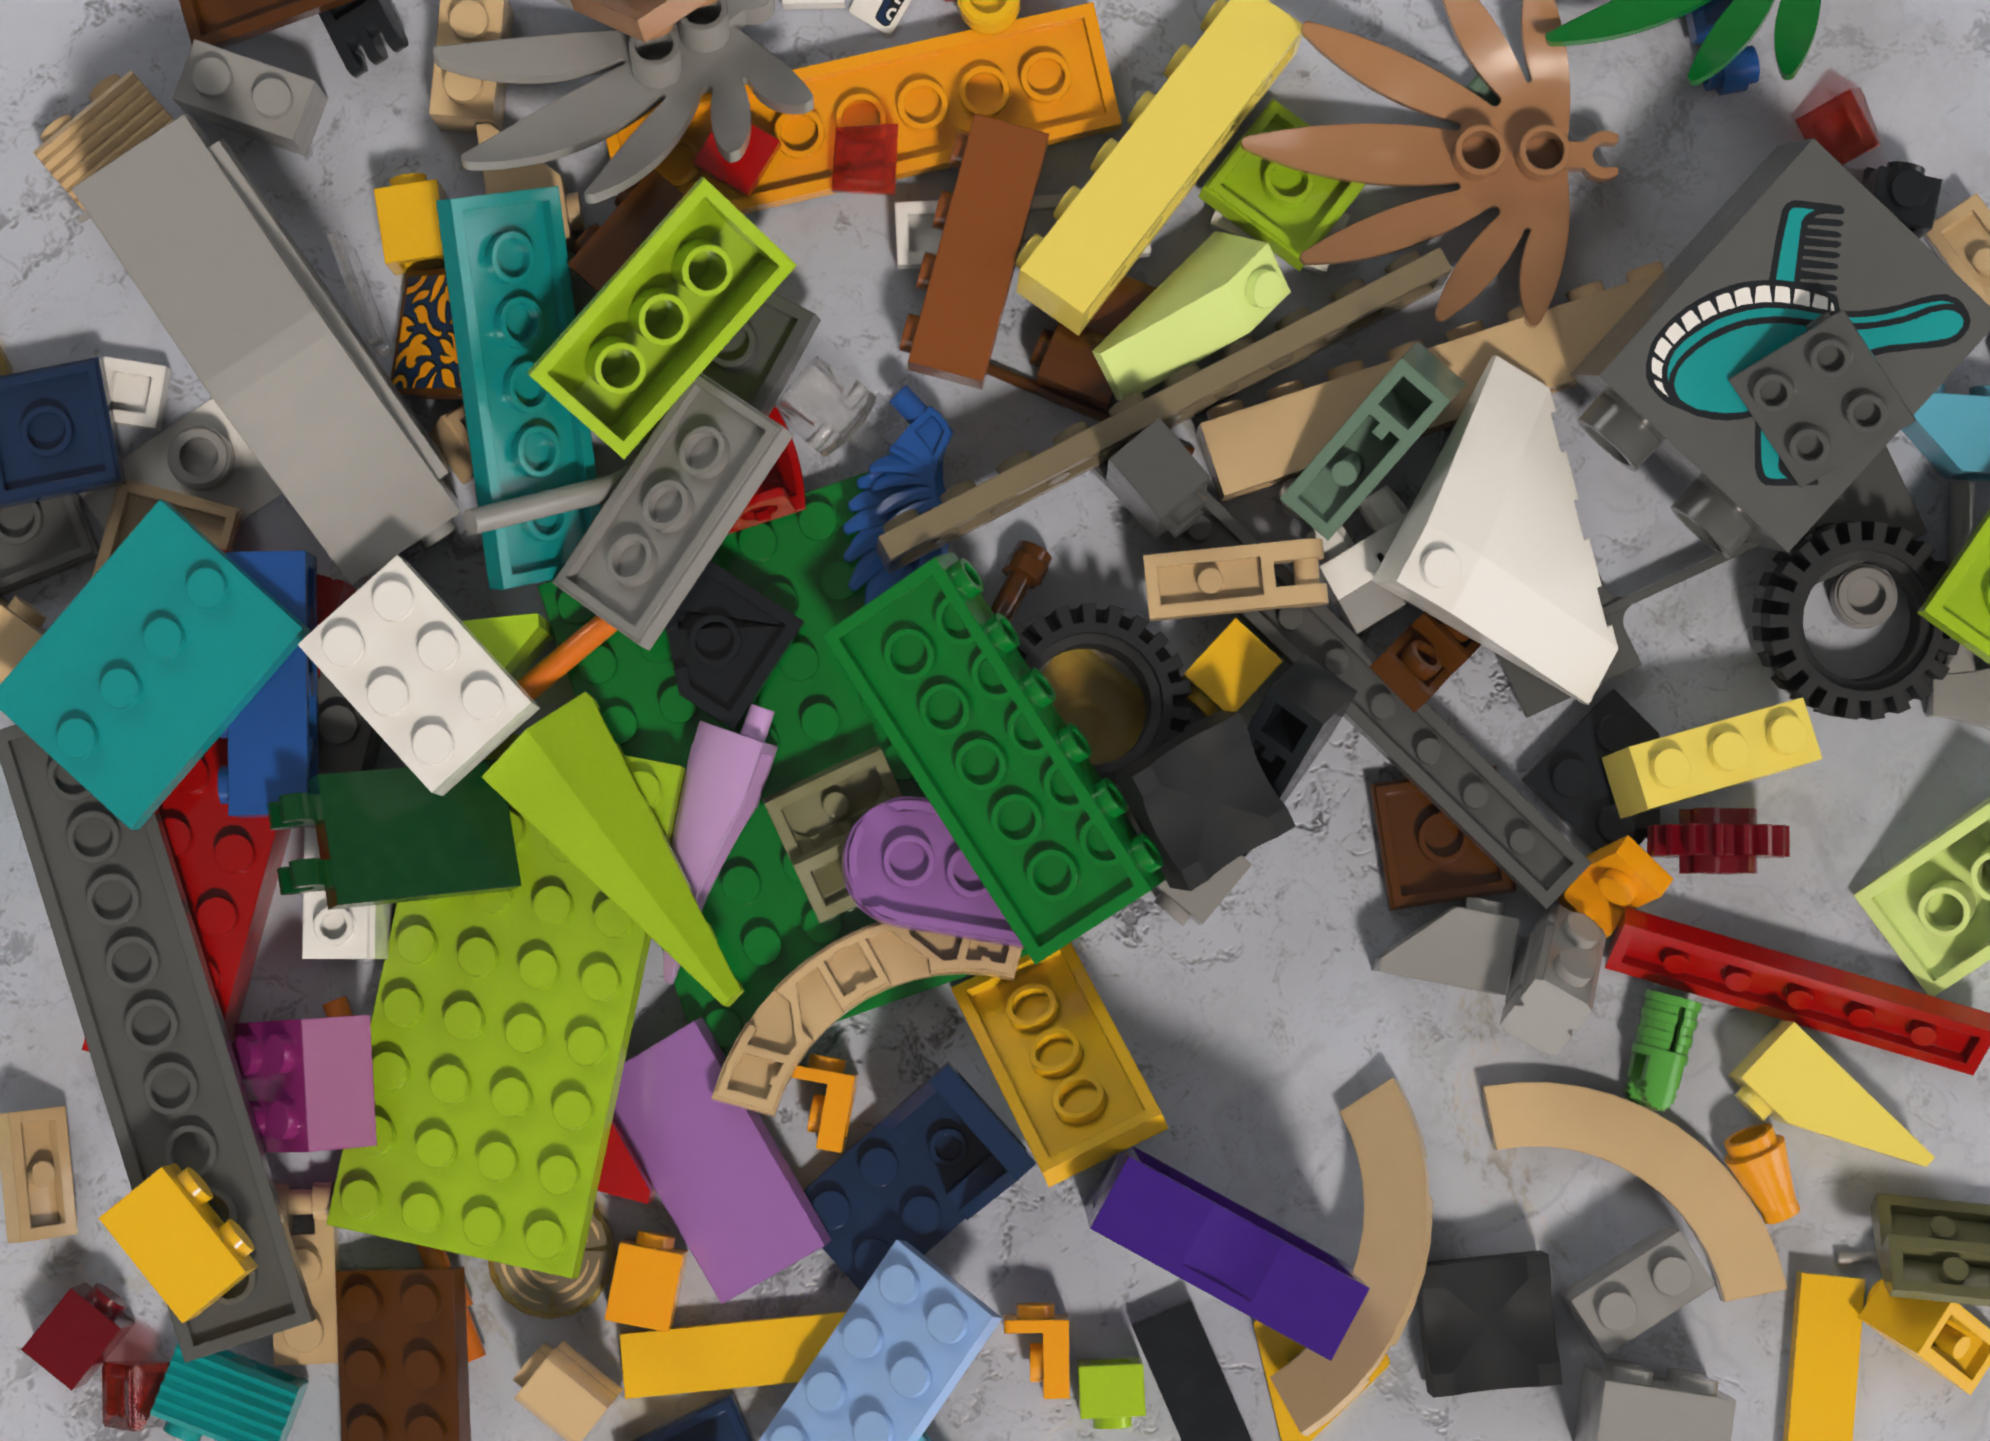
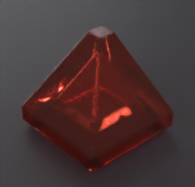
M1861 88L1848 89L1795 120L1805 140L1814 138L1842 166L1882 144Z
M898 124L835 128L832 192L895 196L899 143Z
M104 1361L102 1365V1411L104 1426L128 1431H142L150 1417L151 1409L170 1362Z

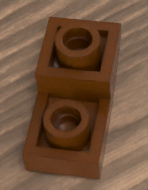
M1423 612L1369 667L1415 713L1472 656L1481 644L1430 614Z

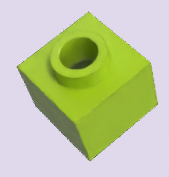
M1141 1357L1077 1360L1078 1403L1081 1419H1093V1428L1123 1429L1132 1427V1417L1146 1416L1144 1366Z

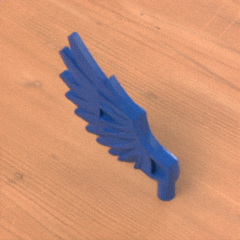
M905 385L889 403L910 425L897 441L889 447L887 451L888 456L882 457L870 464L867 475L857 479V489L864 491L855 496L847 505L851 513H858L842 527L843 532L847 536L858 533L845 552L843 559L850 564L861 557L847 586L855 592L867 582L864 606L934 557L948 553L949 543L890 574L887 573L876 553L878 536L885 533L882 528L885 523L910 509H916L919 515L942 504L939 497L946 492L943 483V459L953 430L942 414L932 406L928 407L908 385Z

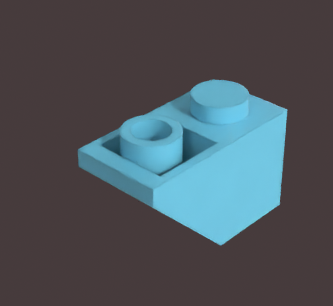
M1942 383L1914 414L1916 421L1901 429V431L1945 479L1990 482V386L1970 387L1969 395L1945 393V384Z

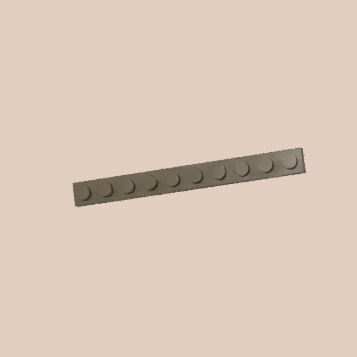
M1440 247L1422 257L1417 250L1400 256L1384 269L1387 275L1367 285L1360 278L1342 286L1330 296L1332 303L1311 313L1308 307H1302L1291 312L1275 324L1276 332L1257 342L1253 335L1233 342L1220 352L1219 355L1222 360L1200 370L1198 364L1182 368L1165 380L1166 388L1146 399L1141 392L1124 398L1109 409L1108 412L1111 417L1089 428L1085 421L1076 423L1061 431L1052 439L1055 446L1035 456H1032L1029 450L1013 455L996 468L997 476L977 486L972 479L953 486L939 497L942 504L919 515L916 509H910L895 516L882 527L885 533L878 536L877 555L888 574L914 562L1109 461V458L1159 417L1171 429L1442 289L1452 271L1450 263Z

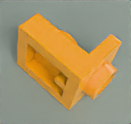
M1627 835L1586 855L1591 865L1557 899L1568 910L1590 917L1598 927L1603 929L1607 938L1619 924L1626 907L1636 909L1662 897L1673 881V878Z
M809 1053L807 1065L799 1064L791 1078L827 1084L825 1096L814 1094L807 1132L818 1134L816 1149L842 1153L846 1147L859 1074L845 1072L847 1060Z
M1028 1302L1016 1304V1314L1003 1315L1004 1333H1042V1343L1029 1344L1030 1382H1042L1044 1399H1070L1068 1315L1055 1314L1054 1303Z

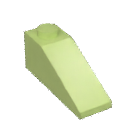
M1215 231L1092 352L1116 400L1121 401L1130 395L1142 393L1182 368L1195 364L1247 335L1291 291L1268 242Z

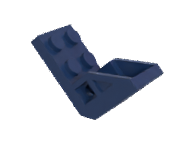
M948 1061L803 1191L832 1239L822 1249L853 1284L862 1291L896 1240L907 1241L923 1255L927 1254L964 1219L968 1220L1017 1182L1037 1163L1032 1153L951 1062Z

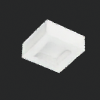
M104 356L103 361L115 425L161 432L172 370L163 365Z

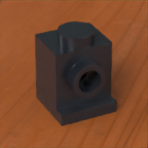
M1892 161L1888 162L1886 167L1879 166L1877 169L1867 167L1864 170L1862 185L1919 239L1932 230L1943 179L1925 176V168L1909 162Z

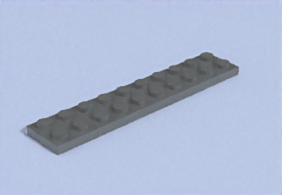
M16 724L0 729L1 766L131 1189L134 1190L163 1166L176 1163L182 1171L190 1167L198 1173L210 1188L213 1198L208 1201V1204L224 1223L228 1219L235 1221L245 1231L255 1247V1250L249 1255L258 1267L197 1317L181 1323L168 1306L185 1363L316 1320L159 808L139 830L129 829Z

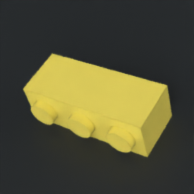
M1802 697L1629 746L1602 757V762L1620 819L1792 770L1823 758L1804 698Z

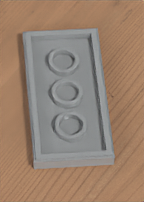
M701 373L664 414L552 583L633 642L650 651L794 434Z

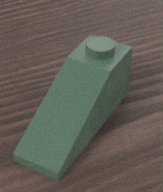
M1417 341L1401 357L1280 499L1328 541L1466 383Z

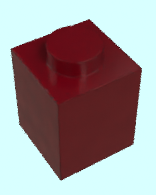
M83 1283L69 1289L21 1350L72 1391L88 1383L136 1322L123 1313L127 1308V1304L114 1291L100 1283H96L93 1288L89 1284Z

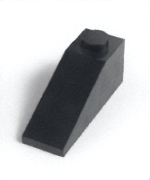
M1306 654L1271 685L1247 727L1257 760L1272 788L1283 803L1286 802L1325 746L1358 692ZM1252 850L1243 854V856L1246 857Z

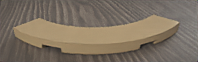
M880 922L862 927L832 942L806 959L774 988V991L759 1006L738 1035L722 1066L711 1099L775 1117L783 1093L799 1063L821 1035L845 1013L887 989L934 976L968 974L1014 981L1022 948L897 928Z
M1394 1078L1386 1081L1340 1111L1358 1156L1363 1181V1230L1353 1273L1361 1278L1370 1290L1331 1361L1305 1348L1289 1364L1270 1377L1297 1428L1305 1436H1309L1334 1418L1370 1382L1368 1378L1379 1366L1391 1345L1395 1346L1414 1309L1425 1275L1431 1244L1433 1201L1429 1193L1428 1170L1425 1160L1427 1154L1414 1111L1400 1083Z
M1507 1082L1481 1086L1494 1149L1554 1147L1586 1153L1621 1167L1661 1194L1679 1212L1701 1246L1714 1275L1720 1300L1728 1302L1788 1289L1777 1251L1766 1225L1749 1196L1728 1169L1705 1146L1676 1124L1650 1109L1622 1097L1583 1086L1554 1082Z

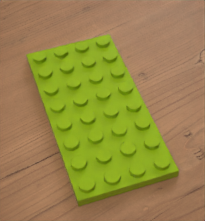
M511 734L484 760L498 759L520 735ZM624 755L627 760L625 763L642 796L648 801L671 846L686 768ZM508 803L522 886L512 891L399 902L396 905L389 937V958L384 959L370 1023L377 1146L342 1150L326 1225L574 1279L579 1278L651 937Z

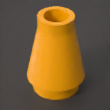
M1769 1123L1752 1125L1729 1136L1724 1141V1146L1728 1153L1724 1158V1162L1760 1211L1764 1223H1780L1798 1214L1801 1208L1795 1196L1784 1136L1776 1135L1773 1126Z

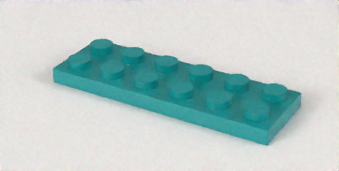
M559 186L436 200L478 507L596 479L591 430L527 374V371L576 318L570 269L567 265L569 262ZM597 504L483 532L482 541L489 589L505 590L555 579L600 512L601 505Z

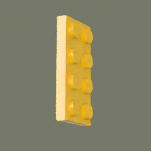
M1071 942L1036 965L1029 954L1020 957L1014 981L976 975L951 987L954 997L1048 1187L1169 1129L1160 1108Z

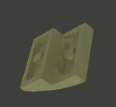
M879 745L762 798L819 923L857 906L845 886L841 864L844 843L851 828L869 809L892 798L903 797Z
M1876 1193L1870 1207L1872 1227L1881 1275L1889 1296L1990 1307V1205Z

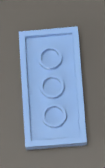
M896 1240L759 1441H918L1002 1320V1317L907 1241Z

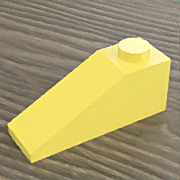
M1779 1021L1728 1075L1741 1088L1734 1095L1736 1099L1762 1122L1770 1116L1775 1121L1920 1166L1927 1167L1935 1158L1795 1022Z

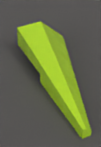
M584 692L525 729L483 774L482 778L723 1006L730 1007L744 990L740 982L734 977L717 943L719 940L711 925L706 922L690 890L692 887L648 801L642 796L625 763L627 760L619 744L614 741L599 712L600 707L597 701L589 693Z

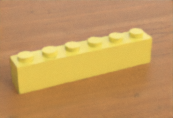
M1217 0L1201 23L1200 29L1204 31L1201 38L1193 48L1186 43L1183 44L1168 63L1164 71V76L1168 80L1156 95L1149 90L1146 91L1135 104L1127 119V123L1132 125L1119 142L1110 138L1099 150L1090 166V170L1094 172L1091 179L1082 190L1074 185L1063 196L1053 213V218L1058 221L1044 238L1036 233L1024 246L1015 262V265L1020 268L1016 292L1079 336L1296 55L1302 38L1301 28L1303 24L1268 0H1229V2L1227 0Z

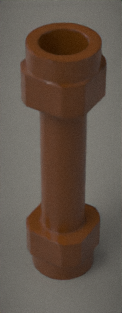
M1018 541L1002 568V573L1006 576V579L991 606L994 614L1001 613L1010 623L1013 621L1028 590L1035 589L1041 585L1048 571L1052 557L1045 549L1029 541Z

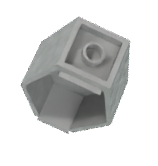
M185 113L71 188L87 211L77 219L80 223L90 218L93 220L213 400L331 557L329 575L332 580L343 574L351 586L363 577L368 581L396 555L401 556L402 551L417 541L425 549L447 536L456 528L453 523L454 516L460 513L456 495L443 478V476L449 473L445 457L224 138L212 144L191 113Z

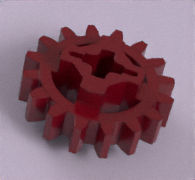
M1706 807L1679 809V824L1647 826V853L1651 857L1679 858V874H1757V858L1790 857L1789 826L1757 824V809Z

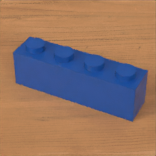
M305 550L226 552L236 564L310 629V633L318 626L317 557ZM297 646L220 736V738H228V765H220L218 770V796L221 804H228V816L269 817L267 803L279 801L278 796L283 794L310 793L308 780L319 775L318 667L299 646Z

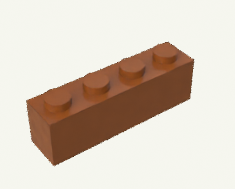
M974 114L970 132L958 129L949 166L960 170L954 192L941 191L932 228L943 230L937 254L925 252L916 284V289L925 291L926 296L920 316L908 314L899 347L900 351L910 353L908 359L910 371L983 389L1016 267L1015 262L1020 252L1048 148L1049 133Z

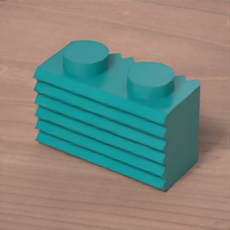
M178 1342L150 1415L166 1421L163 1427L164 1432L185 1441H200L202 1435L217 1441H287L309 1381L230 1350H223L185 1363Z

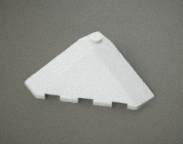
M1495 355L1491 357L1372 581L1572 698L1589 705L1618 651V645L1613 626L1607 625L1597 590L1602 584L1590 539L1583 537L1574 503V500L1579 499L1568 455L1566 451L1560 450L1551 416V413L1556 412L1550 387Z

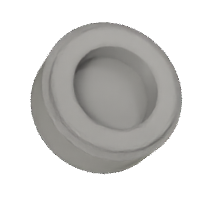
M195 425L183 429L173 438L168 449L167 461L171 473L180 483L193 490L209 491L220 487L229 479L235 466V453L230 441L223 434L209 426Z
M1869 564L1857 565L1839 574L1834 580L1829 594L1830 606L1836 618L1844 625L1854 629H1869L1885 622L1893 614L1898 599L1897 588L1891 576L1883 569Z

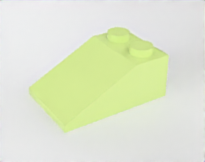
M1990 796L1853 895L1927 995L1933 997L1990 960Z

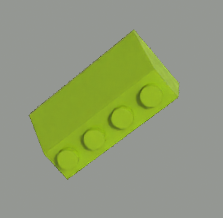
M701 176L527 371V374L620 457L625 459L797 265L709 181Z

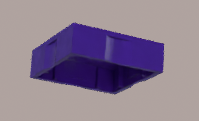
M1134 1146L1110 1157L1084 1205L1089 1227L1093 1231L1330 1361L1370 1290L1364 1281L1356 1276L1344 1261Z

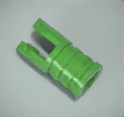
M1646 989L1644 1005L1641 1007L1639 1014V1025L1636 1026L1635 1041L1632 1042L1630 1050L1632 1056L1626 1076L1628 1080L1625 1083V1098L1643 1107H1649L1651 1110L1665 1112L1666 1108L1670 1109L1671 1104H1674L1675 1097H1677L1676 1091L1679 1090L1684 1066L1688 1064L1689 1049L1692 1048L1694 1040L1692 1037L1697 1028V1018L1701 1012L1702 1003Z

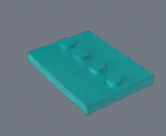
M159 499L0 684V710L129 829L139 830L311 630L169 502Z

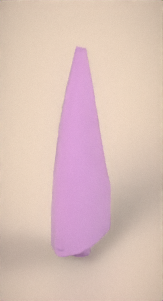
M750 704L741 733L700 720L690 749L674 823L671 848L692 887L690 890L701 912L731 849L759 805L778 746L765 742L775 712L754 704ZM663 949L664 982L674 984L681 965Z

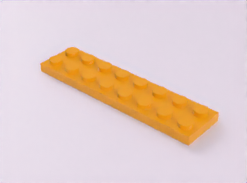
M1094 2L1019 18L1007 29L997 33H981L970 29L793 69L792 71L806 84L814 96V109L805 114H785L772 110L756 98L748 85H744L749 99L752 124L781 142L780 149L749 199L698 170L693 165L695 157L712 131V93L703 94L694 117L684 135L655 170L684 195L702 176L742 214H747L951 168L949 162L957 131L961 129L970 132L974 114L1049 133L1048 145L1121 129L1122 122ZM662 102L625 129L606 139L610 160Z

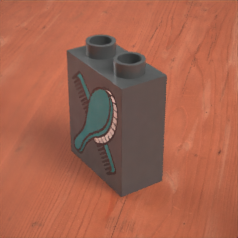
M1814 138L1777 145L1570 374L1596 399L1577 421L1582 429L1603 450L1634 472L1639 469L1652 453L1660 458L1689 486L1671 506V510L1692 533L1723 557L1730 558L1745 540L1756 547L1788 553L1898 432L1800 488L1729 382V378L1808 331L1806 326L1817 317L1827 312L1833 316L1844 309L1914 415L1990 332V306Z

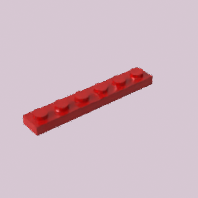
M1626 907L1606 950V969L1784 1021H1792L1801 1026L1974 1076L1990 1047V1013L1632 908Z

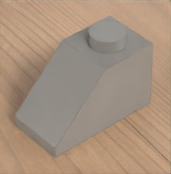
M1467 897L1465 908L1449 907L1376 956L1373 961L1372 970L1485 993L1506 995L1520 919L1503 916L1505 908L1503 903Z

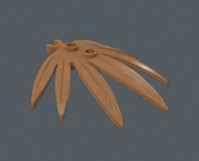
M1441 0L1457 43L1477 75L1498 97L1499 105L1497 106L1490 105L1478 95L1446 75L1399 51L1343 30L1310 21L1304 22L1301 28L1302 36L1319 53L1348 76L1399 105L1433 118L1458 124L1460 129L1451 130L1417 125L1380 123L1318 125L1246 136L1241 141V148L1250 154L1275 164L1333 180L1397 187L1457 184L1459 190L1408 202L1365 218L1303 251L1299 257L1300 262L1303 265L1338 264L1395 253L1441 236L1477 217L1489 208H1496L1499 215L1472 242L1449 276L1439 298L1434 318L1438 322H1444L1472 302L1500 272L1516 248L1524 230H1528L1529 235L1523 249L1519 269V298L1526 325L1530 328H1535L1541 322L1552 301L1564 265L1570 220L1568 172H1582L1587 179L1598 183L1612 181L1618 176V167H1601L1593 159L1595 148L1601 146L1615 147L1618 143V134L1611 131H1599L1590 135L1585 141L1568 140L1570 74L1566 46H1549L1545 39L1546 33L1562 25L1555 0H1522L1520 19L1521 44L1530 82L1525 80L1520 65L1506 38L1479 0Z

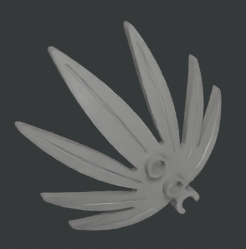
M555 0L573 9L570 0ZM718 0L711 5L697 8L674 23L673 29L668 34L657 39L648 40L647 42L638 40L618 30L508 38L442 45L432 48L435 63L439 68L475 79L500 83H555L588 77L616 68L553 101L461 155L462 165L465 169L471 171L518 168L571 155L615 135L662 102L627 139L584 192L585 203L595 204L613 197L633 186L653 171L680 141L694 117L701 97L705 93H712L711 122L715 144L721 156L729 163L736 162L742 158L751 137V111L744 85H748L756 98L765 106L785 114H805L814 109V96L806 84L785 63L740 30L745 25H758L769 20L775 13V0Z

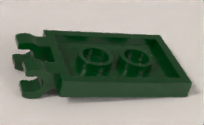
M497 759L482 760L444 796L431 793L409 767L319 774L308 780L310 793H290L278 796L279 801L267 803L270 829L283 830L315 826L320 859L293 860L288 862L289 867L278 868L280 894L294 895L325 891L328 910L512 891L522 886L508 802L482 778L483 774Z

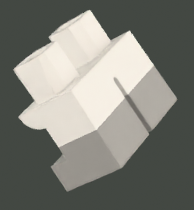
M1388 485L1366 497L1358 506L1360 513L1374 534L1354 545L1343 525L1328 541L1315 529L1306 536L1307 539H1323L1324 559L1318 561L1320 566V582L1327 584L1328 595L1340 615L1338 618L1355 635L1361 634L1397 612L1403 606L1405 607L1410 604L1372 581L1409 512L1404 503Z

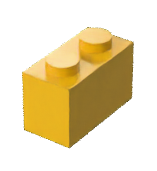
M174 1163L159 1168L98 1219L181 1323H184L201 1314L255 1270L258 1265L249 1255L255 1250V1247L245 1231L232 1219H228L224 1223L208 1204V1201L213 1198V1194L205 1181L192 1168L187 1167L182 1171Z

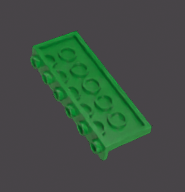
M953 552L934 557L828 630L822 637L1036 965L1165 881V875L1160 869L1163 867L1164 862L1154 842L1144 833L1138 835L1124 814L1128 810V806L1121 791L1110 779L1104 778L1102 780L1088 759L1092 755V751L1083 733L1073 723L1066 725L1052 703L1056 700V695L1050 682L1037 668L1030 670L1017 650V647L1020 646V639L1012 624L1001 613L994 614L981 594L984 591V584L976 569L966 559H958Z

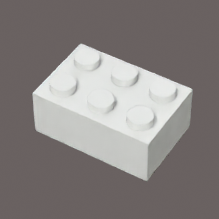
M398 555L297 644L428 790L440 796H444L540 709L538 704L411 564Z

